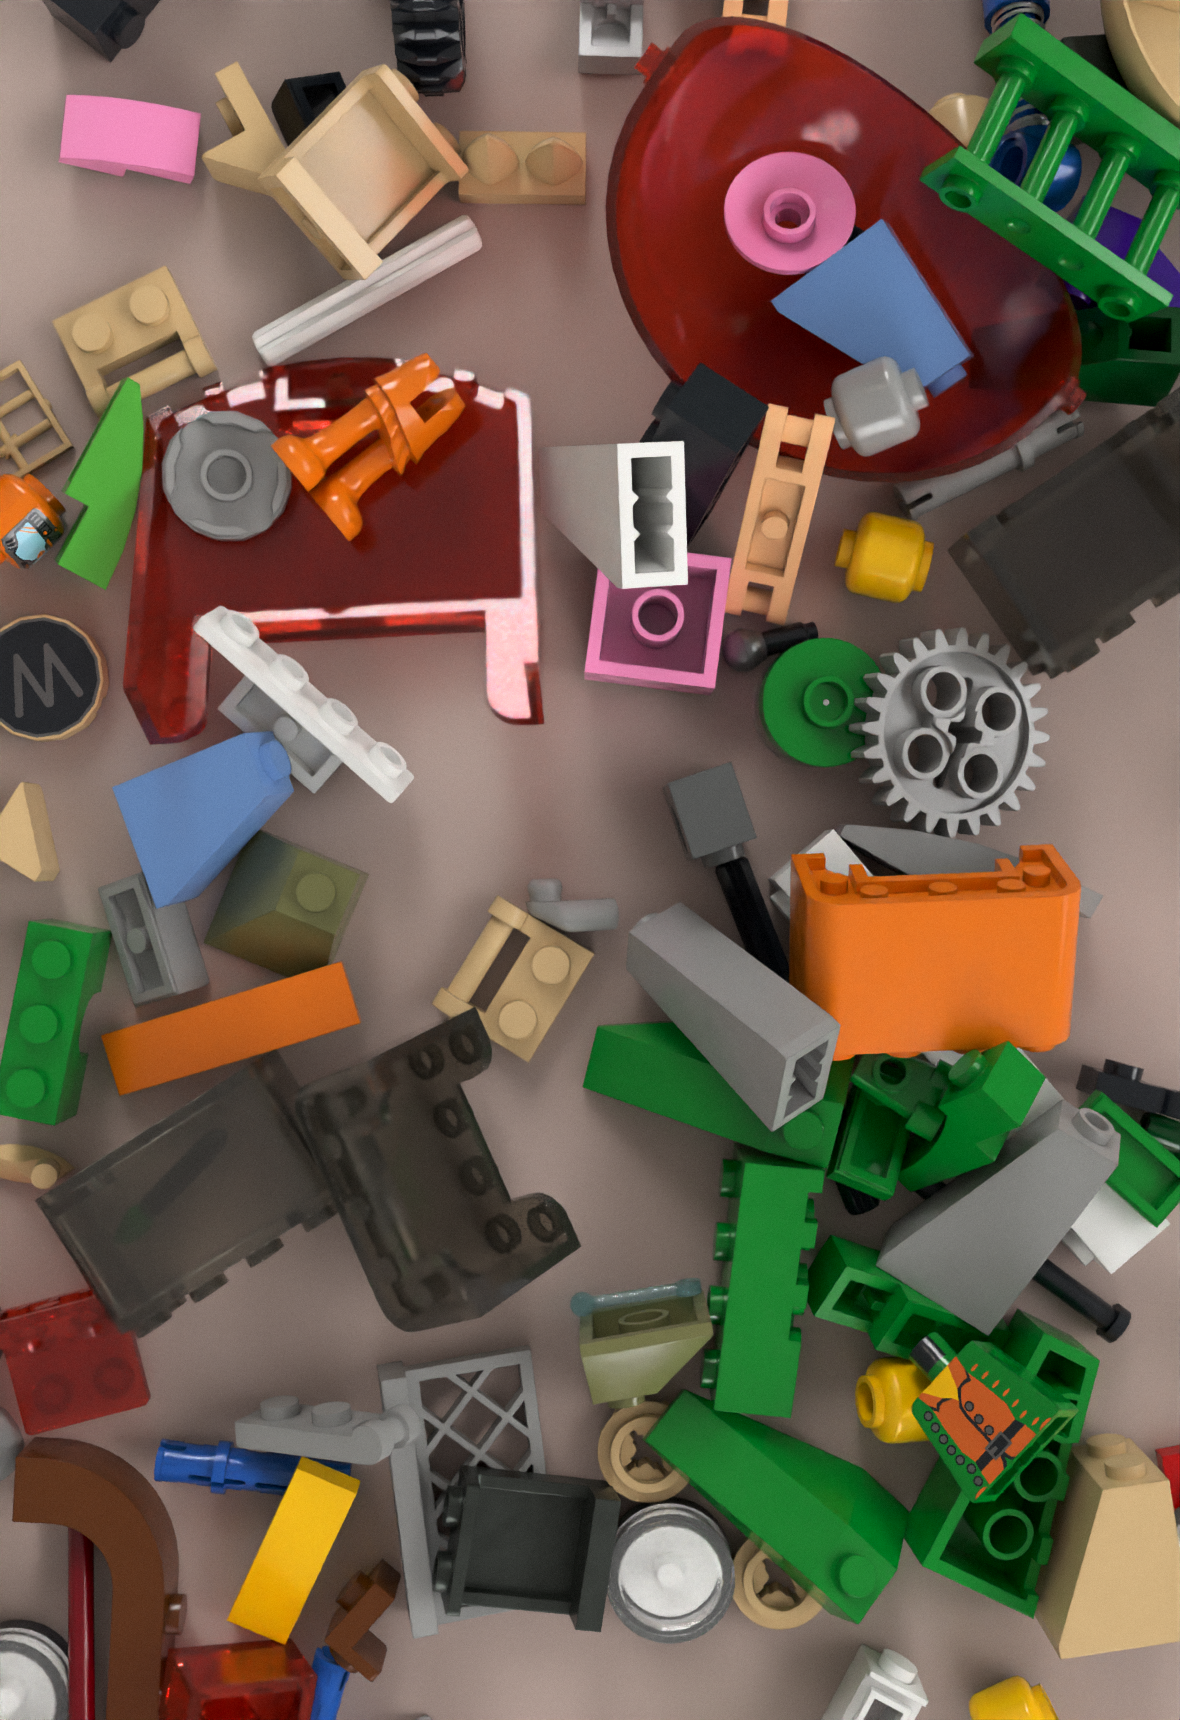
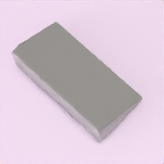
M143 872L98 888L135 1008L208 985L209 977L185 902L156 909Z

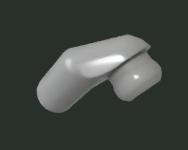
M557 878L532 879L529 882L528 893L530 901L525 903L531 916L566 932L614 930L617 928L619 911L615 899L561 900L562 883Z

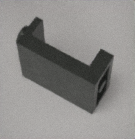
M461 1465L458 1485H448L446 1489L442 1522L443 1526L451 1527L447 1551H437L432 1575V1591L441 1594L446 1616L459 1617L461 1605L564 1614L570 1616L575 1630L601 1632L621 1500L613 1486H610L604 1480Z

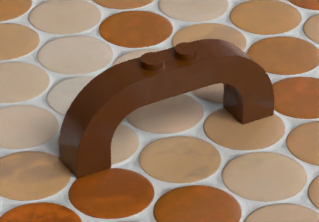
M34 1437L15 1458L12 1522L66 1526L82 1533L99 1548L107 1561L112 1577L106 1720H168L172 1699H178L182 1687L184 1661L182 1657H174L175 1635L182 1634L187 1612L186 1594H178L179 1553L175 1531L168 1511L148 1480L136 1468L114 1453L78 1440Z

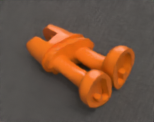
M428 353L420 354L402 363L392 371L373 378L375 385L364 390L366 398L323 430L307 438H300L294 435L283 436L270 445L348 541L359 534L363 525L362 516L357 506L360 496L392 467L401 477L410 458L415 464H418L424 452L450 428L466 407L456 389L451 387L438 392L418 409L415 410L410 402L432 384L440 373L439 366ZM372 431H378L379 438L339 470L324 477L327 468L344 452Z

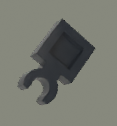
M1105 1059L1103 1070L1082 1064L1076 1089L1089 1095L1097 1089L1115 1103L1180 1120V1091L1142 1081L1144 1069L1111 1059Z

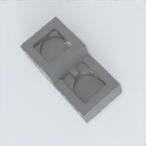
M580 0L578 73L641 75L644 0Z

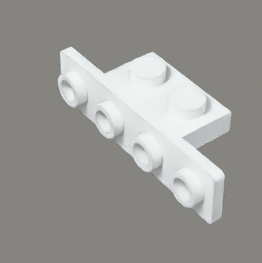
M219 606L202 616L193 626L194 630L245 675L217 709L244 733L273 731L275 740L282 744L289 756L291 774L312 793L315 794L343 762L389 803H393L414 779L413 774L406 769V762L399 752L384 742H376L358 726L356 716L345 704L333 698H326L308 682L309 676L298 662L286 655H278L259 638L260 634L257 627L246 616L237 611Z

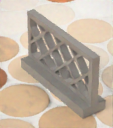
M525 1345L403 1366L402 1361L377 1365L383 1412L397 1404H405L416 1411L421 1423L418 1438L401 1449H393L388 1456L407 1609L413 1639L439 1634L438 1625L512 1611L513 1609L461 1605L459 1617L446 1616L441 1594L432 1591V1575L436 1553L440 1550V1546L447 1550L449 1538L438 1530L437 1518L443 1511L447 1486L458 1485L460 1469L452 1480L449 1481L430 1467L429 1455L446 1434L471 1452L463 1465L476 1466L482 1460L491 1468L511 1470L487 1452L507 1423H509L526 1435L528 1441V1449L513 1471L526 1472L531 1466L532 1473L546 1474L530 1347ZM518 1365L521 1386L505 1408L479 1389L493 1369ZM476 1372L470 1382L460 1375ZM447 1377L462 1388L463 1391L445 1416L440 1418L422 1404L419 1381ZM472 1397L498 1415L478 1444L451 1426ZM522 1403L525 1423L514 1415ZM424 1419L436 1427L427 1440ZM432 1482L443 1489L435 1503Z

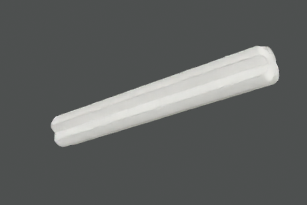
M468 215L459 216L383 259L382 264L366 280H346L255 331L252 335L255 347L268 366L277 365L479 251L482 247V240L478 229Z

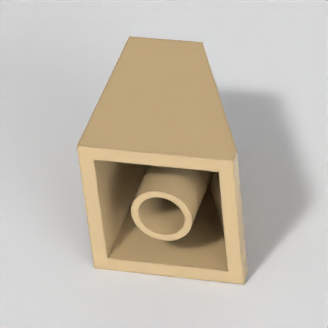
M1112 1433L1091 1436L1086 1440V1445L1073 1446L1071 1448L1066 1473L1070 1476L1064 1501L1058 1500L1049 1533L1054 1541L1048 1565L1041 1564L1035 1591L1039 1595L1035 1617L1060 1660L1180 1642V1547L1170 1481L1131 1438H1125L1122 1435Z

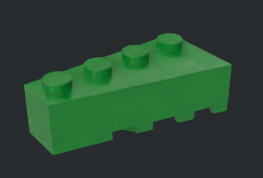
M734 1142L733 1159L722 1158L720 1168L719 1197L729 1198L726 1223L716 1222L714 1228L712 1258L713 1261H722L720 1286L709 1285L707 1306L712 1325H716L714 1349L703 1348L700 1388L710 1389L712 1406L715 1411L791 1418L802 1342L800 1327L793 1326L794 1315L803 1316L809 1292L807 1263L800 1262L801 1250L809 1251L810 1248H815L818 1226L817 1219L814 1218L813 1198H808L809 1192L822 1193L825 1170L823 1167L761 1151Z
M1017 1308L1008 1325L1012 1335L1001 1350L1071 1401L1079 1411L995 1501L972 1503L965 1496L939 1456L909 1513L904 1539L923 1567L1034 1619L1039 1595L1035 1591L1041 1564L1048 1565L1054 1541L1049 1535L1058 1500L1064 1501L1070 1480V1476L1066 1473L1072 1444L1079 1443L1100 1360L1070 1334Z

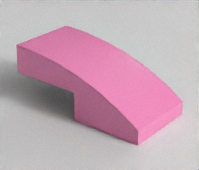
M66 95L59 162L121 177L124 176L127 169L190 184L195 175L201 113L129 99L90 95Z

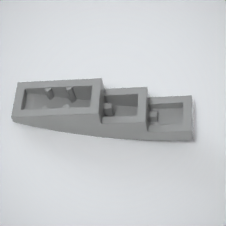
M849 824L837 825L835 828V832L847 846L898 875L994 872L995 859L1008 858L1014 867L1019 863L1018 857L977 843L916 830ZM1081 885L1079 917L1091 918L1103 895Z

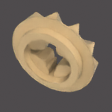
M645 1400L643 1403L633 1407L615 1409L611 1418L600 1430L597 1454L601 1472L608 1484L613 1486L617 1493L636 1502L654 1503L664 1501L675 1496L688 1484L663 1459L662 1465L665 1467L663 1469L657 1461L653 1462L647 1456L638 1461L636 1459L632 1461V1457L637 1452V1444L632 1431L635 1430L639 1436H645L670 1405L666 1400L662 1402Z
M746 1537L737 1553L732 1555L730 1569L731 1592L737 1606L744 1615L756 1624L779 1630L798 1627L817 1615L822 1606L793 1579L792 1584L796 1592L794 1594L788 1587L784 1588L779 1582H774L769 1586L763 1585L769 1579L765 1559L768 1558L771 1562L773 1561Z

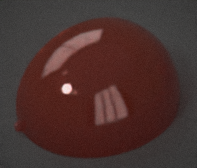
M735 16L714 17L697 22L684 30L671 47L667 46L664 51L651 42L634 67L645 76L642 82L645 86L626 117L616 142L610 165L605 205L606 230L612 269L621 298L635 329L650 354L671 381L675 379L684 385L701 362L767 406L770 403L788 407L787 415L814 420L815 413L827 416L824 400L832 397L831 387L834 379L847 371L863 365L780 314L772 304L771 300L804 277L805 274H775L752 265L737 252L726 233L724 225L725 198L731 183L740 171L753 161L770 154L799 152L824 160L845 178L855 200L856 217L854 225L866 231L881 219L890 224L974 355L973 358L962 364L968 375L936 398L932 396L928 389L925 390L929 406L918 410L920 430L916 436L879 453L864 457L859 455L852 446L843 450L836 440L834 433H832L823 475L863 482L893 483L925 480L953 474L979 465L1005 452L1031 434L1053 412L1061 409L1064 413L1070 415L1081 405L1086 396V392L1079 387L1080 379L1078 378L1082 357L1081 334L1077 315L1063 279L968 213L953 210L940 200L936 191L919 180L924 168L959 145L966 149L946 127L923 107L876 72L850 56L799 31L767 21ZM781 221L777 224L787 229L798 227L791 221ZM766 414L749 443L750 446L756 449L759 448ZM781 442L778 455L804 460L807 447Z

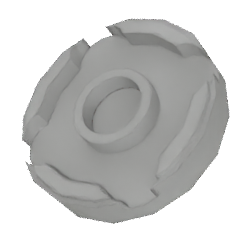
M210 411L197 417L196 420L188 423L183 429L181 428L170 440L162 461L163 491L174 513L195 533L216 541H245L267 531L284 513L292 491L291 471L270 446L278 438L260 420L238 411Z

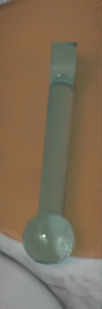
M685 1278L672 1284L591 1296L587 1292H579L572 1297L570 1308L575 1315L580 1317L590 1315L597 1308L671 1296L690 1297L702 1292L699 1278Z

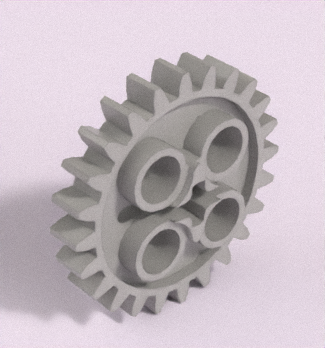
M962 627L946 629L944 634L941 629L921 632L920 640L918 637L900 640V654L892 652L879 656L880 663L886 674H865L863 679L874 693L872 697L854 698V705L867 713L865 722L849 725V731L865 736V745L856 748L850 754L851 758L868 759L870 767L861 774L858 780L860 783L880 784L872 799V803L883 806L894 804L890 820L903 823L911 821L912 830L931 833L934 830L935 835L944 837H955L957 831L959 834L977 835L979 834L980 824L984 826H999L1001 824L999 809L1002 811H1018L1021 808L1014 793L1015 790L1034 791L1036 786L1027 776L1026 771L1028 767H1045L1046 763L1040 756L1033 753L1034 744L1050 740V735L1035 730L1034 721L1046 716L1048 708L1031 707L1029 700L1037 694L1041 686L1039 683L1022 684L1020 682L1028 667L1026 661L1006 664L1011 646L999 644L989 647L988 633H974L967 636L966 628ZM930 678L935 683L937 689V697L933 706L928 701L926 694ZM985 700L988 702L991 711L987 725L982 716V706ZM913 740L919 749V759L914 768L908 758V749ZM968 760L973 769V776L969 786L965 783L964 767ZM933 778L935 779L937 787H934L933 785Z

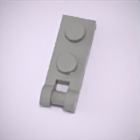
M290 1395L265 1399L260 1403L259 1410L235 1421L236 1446L238 1448L361 1465L376 1464L389 1456L393 1449H401L417 1439L421 1430L420 1419L416 1411L405 1404H397L382 1414L353 1411L349 1403L340 1401L322 1403L316 1406L299 1404V1398Z

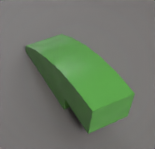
M128 377L121 379L61 490L83 503L84 506L54 560L58 565L106 590L124 551L136 511L143 467L144 423L140 384Z

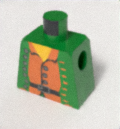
M935 1331L924 1337L909 1355L912 1363L931 1382L911 1406L912 1414L965 1496L972 1503L995 1501L1079 1411L1071 1401L1000 1348L989 1342L971 1341L957 1353Z

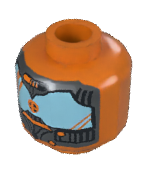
M29 473L22 479L13 474H3L0 476V564L6 560L19 569L31 568L63 537L65 530L60 516L66 512V509L38 479Z

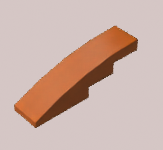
M339 961L101 1035L119 1096L312 1039L360 1024L362 1021L344 963Z

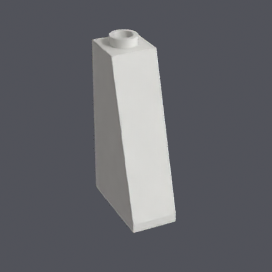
M684 441L538 448L541 513L617 588L688 585Z

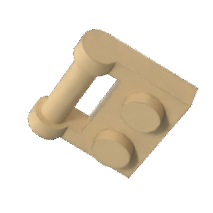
M166 265L52 321L99 420L120 383L119 381L108 387L104 376L176 340L181 339L184 350L128 377L140 384L141 400L196 373L200 378H203L218 370L175 279Z
M497 895L488 909V912L492 914L491 918L448 989L441 987L432 1001V1005L529 1063L595 953L545 922L531 916L530 913ZM515 928L529 936L530 939L487 1010L484 1011L469 1001Z

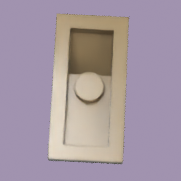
M236 61L214 73L225 95L224 98L215 102L233 137L208 150L201 158L212 178L216 181L271 196L257 178L285 148L239 63Z
M21 782L0 814V860L34 882L54 881L60 868L42 787L36 783Z

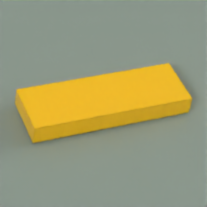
M301 1456L226 1621L281 1644H286L354 1501L360 1480Z

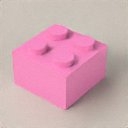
M687 552L688 585L620 589L598 569L584 671L585 680L710 696L716 684L732 558Z

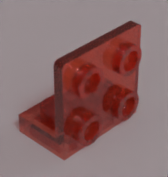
M120 1279L0 1310V1350L3 1349L26 1434L35 1435L142 1407L150 1400L151 1394Z

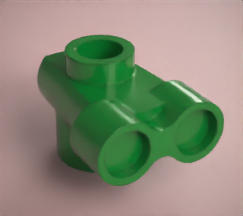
M886 1053L863 1054L850 1078V1082L861 1088L867 1099L874 1104L887 1106L907 1119L904 1125L905 1129L931 1142L946 1116L938 1108V1105L951 1084L948 1074L953 1065L942 1059H939L935 1066L916 1057L898 1058ZM885 1062L897 1065L903 1072L902 1082L891 1085L883 1081L880 1076V1066Z

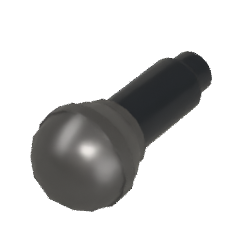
M812 621L805 624L797 622L763 632L738 628L729 633L723 641L722 653L725 662L730 668L736 671H752L762 661H765L768 656L785 652L799 643L818 638L817 627Z

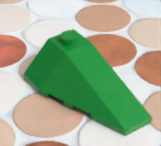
M673 1021L599 1025L596 1030L583 1088L761 1151L828 1169L846 1100L855 1055L847 1060L832 1061L823 1099L773 1132L768 1129Z
M681 1389L642 1440L829 1614L859 1625L897 1571L909 1510L863 1468L740 1413L713 1410L711 1400L686 1389Z

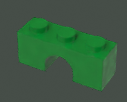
M52 918L28 922L0 1064V1115L53 1126L77 1115L89 1053L79 1051L80 1030L90 999L94 994L101 992L112 939L111 930Z

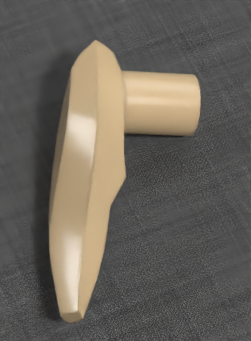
M19 1144L0 1145V1178L31 1183L39 1189H48L57 1180L65 1177L75 1169L64 1158L41 1148Z

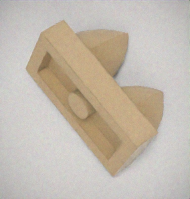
M459 131V146L461 148L459 157L469 169L464 177L459 180L458 194L460 203L586 205V132Z

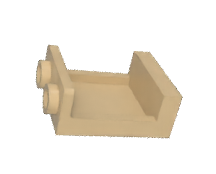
M385 64L363 70L257 178L344 280H366L382 264L383 261L378 256L381 250L445 184L461 180L469 171L468 167L458 156L461 153V148L454 136L441 124L431 122L416 103L419 100V95L409 79L396 69L390 70Z

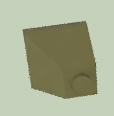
M260 829L242 848L203 943L286 977L330 965L335 959L369 874Z
M704 1291L580 1312L579 1347L593 1405L607 1402L609 1408L623 1409L643 1403L645 1395L658 1393L707 1343L714 1333Z

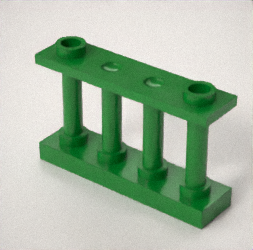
M1019 13L983 40L973 62L991 75L996 85L967 148L964 149L959 145L924 168L919 180L936 191L940 200L953 210L968 213L1096 301L1098 308L1105 315L1129 323L1169 306L1173 294L1148 278L1147 274L1176 209H1180V129L1027 16ZM1021 97L1045 114L1049 124L1019 187L991 168L989 164ZM1074 135L1098 152L1101 162L1074 222L1071 224L1044 205L1043 201ZM1125 173H1127L1148 188L1152 198L1123 260L1095 239Z

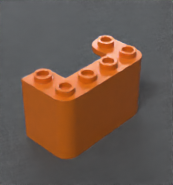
M1053 844L1020 845L1019 863L1014 867L1008 858L995 859L994 872L871 877L867 876L862 864H849L848 876L827 870L825 868L826 858L824 853L791 854L789 984L829 1013L841 1025L832 1061L847 1060L855 1054L886 1053L893 1057L910 1058L921 1054V1052L952 1050L965 1055L974 1049L981 1053L1006 1041H1009L1015 1048L1030 1052H1046L1052 1050L1055 1045L1066 1041L1070 1036L1081 883Z

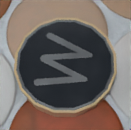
M46 614L19 617L0 629V725L13 735L40 742L68 739L89 727L98 715L96 712L101 707L103 698L106 699L109 687L107 661L95 639L71 621Z

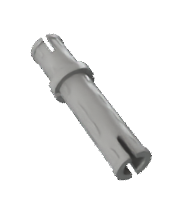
M1065 398L1059 401L1057 405L1019 424L1011 420L999 427L998 435L903 483L894 485L895 498L899 499L902 497L904 500L898 503L906 519L915 521L918 517L1015 468L1023 472L1033 467L1036 457L1074 438L1083 436V422L1079 421L1075 424L1072 422V420L1080 417L1077 408L1071 400Z

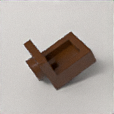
M383 1558L368 1575L362 1570L357 1571L340 1591L335 1600L340 1607L332 1615L324 1642L329 1645L331 1655L343 1669L350 1673L359 1672L370 1682H373L382 1672L387 1646L369 1628L395 1600L401 1574Z

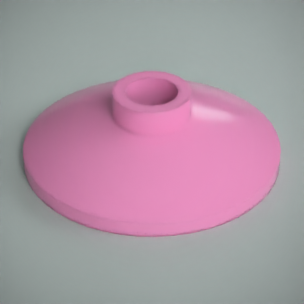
M799 152L774 153L761 157L747 165L731 183L724 203L726 233L737 252L752 265L762 270L782 275L808 273L847 245L853 232L856 217L855 200L845 178L824 160ZM781 221H791L798 227L787 229L777 224Z

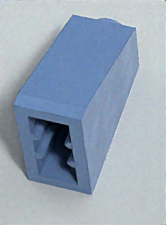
M883 219L876 222L771 300L780 314L861 364L887 356L893 358L898 363L902 372L915 368L924 390L928 389L934 398L953 387L968 375L962 364L974 357L890 224Z
M273 731L240 734L112 787L156 909L199 897L294 792L289 778L291 774L289 756L282 744L275 740Z

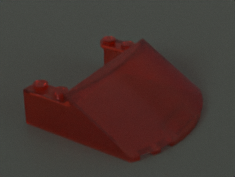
M339 357L268 367L259 370L261 380L239 385L228 390H224L223 383L220 381L202 388L205 398L174 413L166 405L149 415L146 419L123 676L124 693L149 744L183 742L197 736L204 730L208 714L212 646L194 630L193 626L202 616L219 606L237 611L246 616L257 627L260 634L259 638L265 643L486 632L487 697L492 713L501 721L511 725L544 724L542 611L530 396L510 386L503 393L478 384L476 373L457 368L453 377L439 374L432 384L410 402L415 410L418 409L432 396L450 387L456 389L466 407L450 428L424 452L418 464H415L410 458L401 477L392 467L360 496L357 506L362 516L363 525L359 534L350 541L344 537L292 472V491L284 513L267 531L245 541H216L195 533L174 513L163 491L162 461L173 436L188 423L210 411H238L258 419L278 439L287 435H294L300 438L310 437L344 416L366 398L364 390L375 385L373 378L392 371L409 359ZM372 431L344 452L327 468L324 477L339 470L379 438L378 431Z

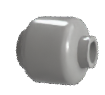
M887 356L876 358L837 376L831 387L832 397L824 400L826 415L835 417L833 433L840 447L844 450L852 446L859 455L864 457L879 453L916 436L920 430L918 410L929 406L926 392L916 369L912 368L902 372L898 363L893 358Z

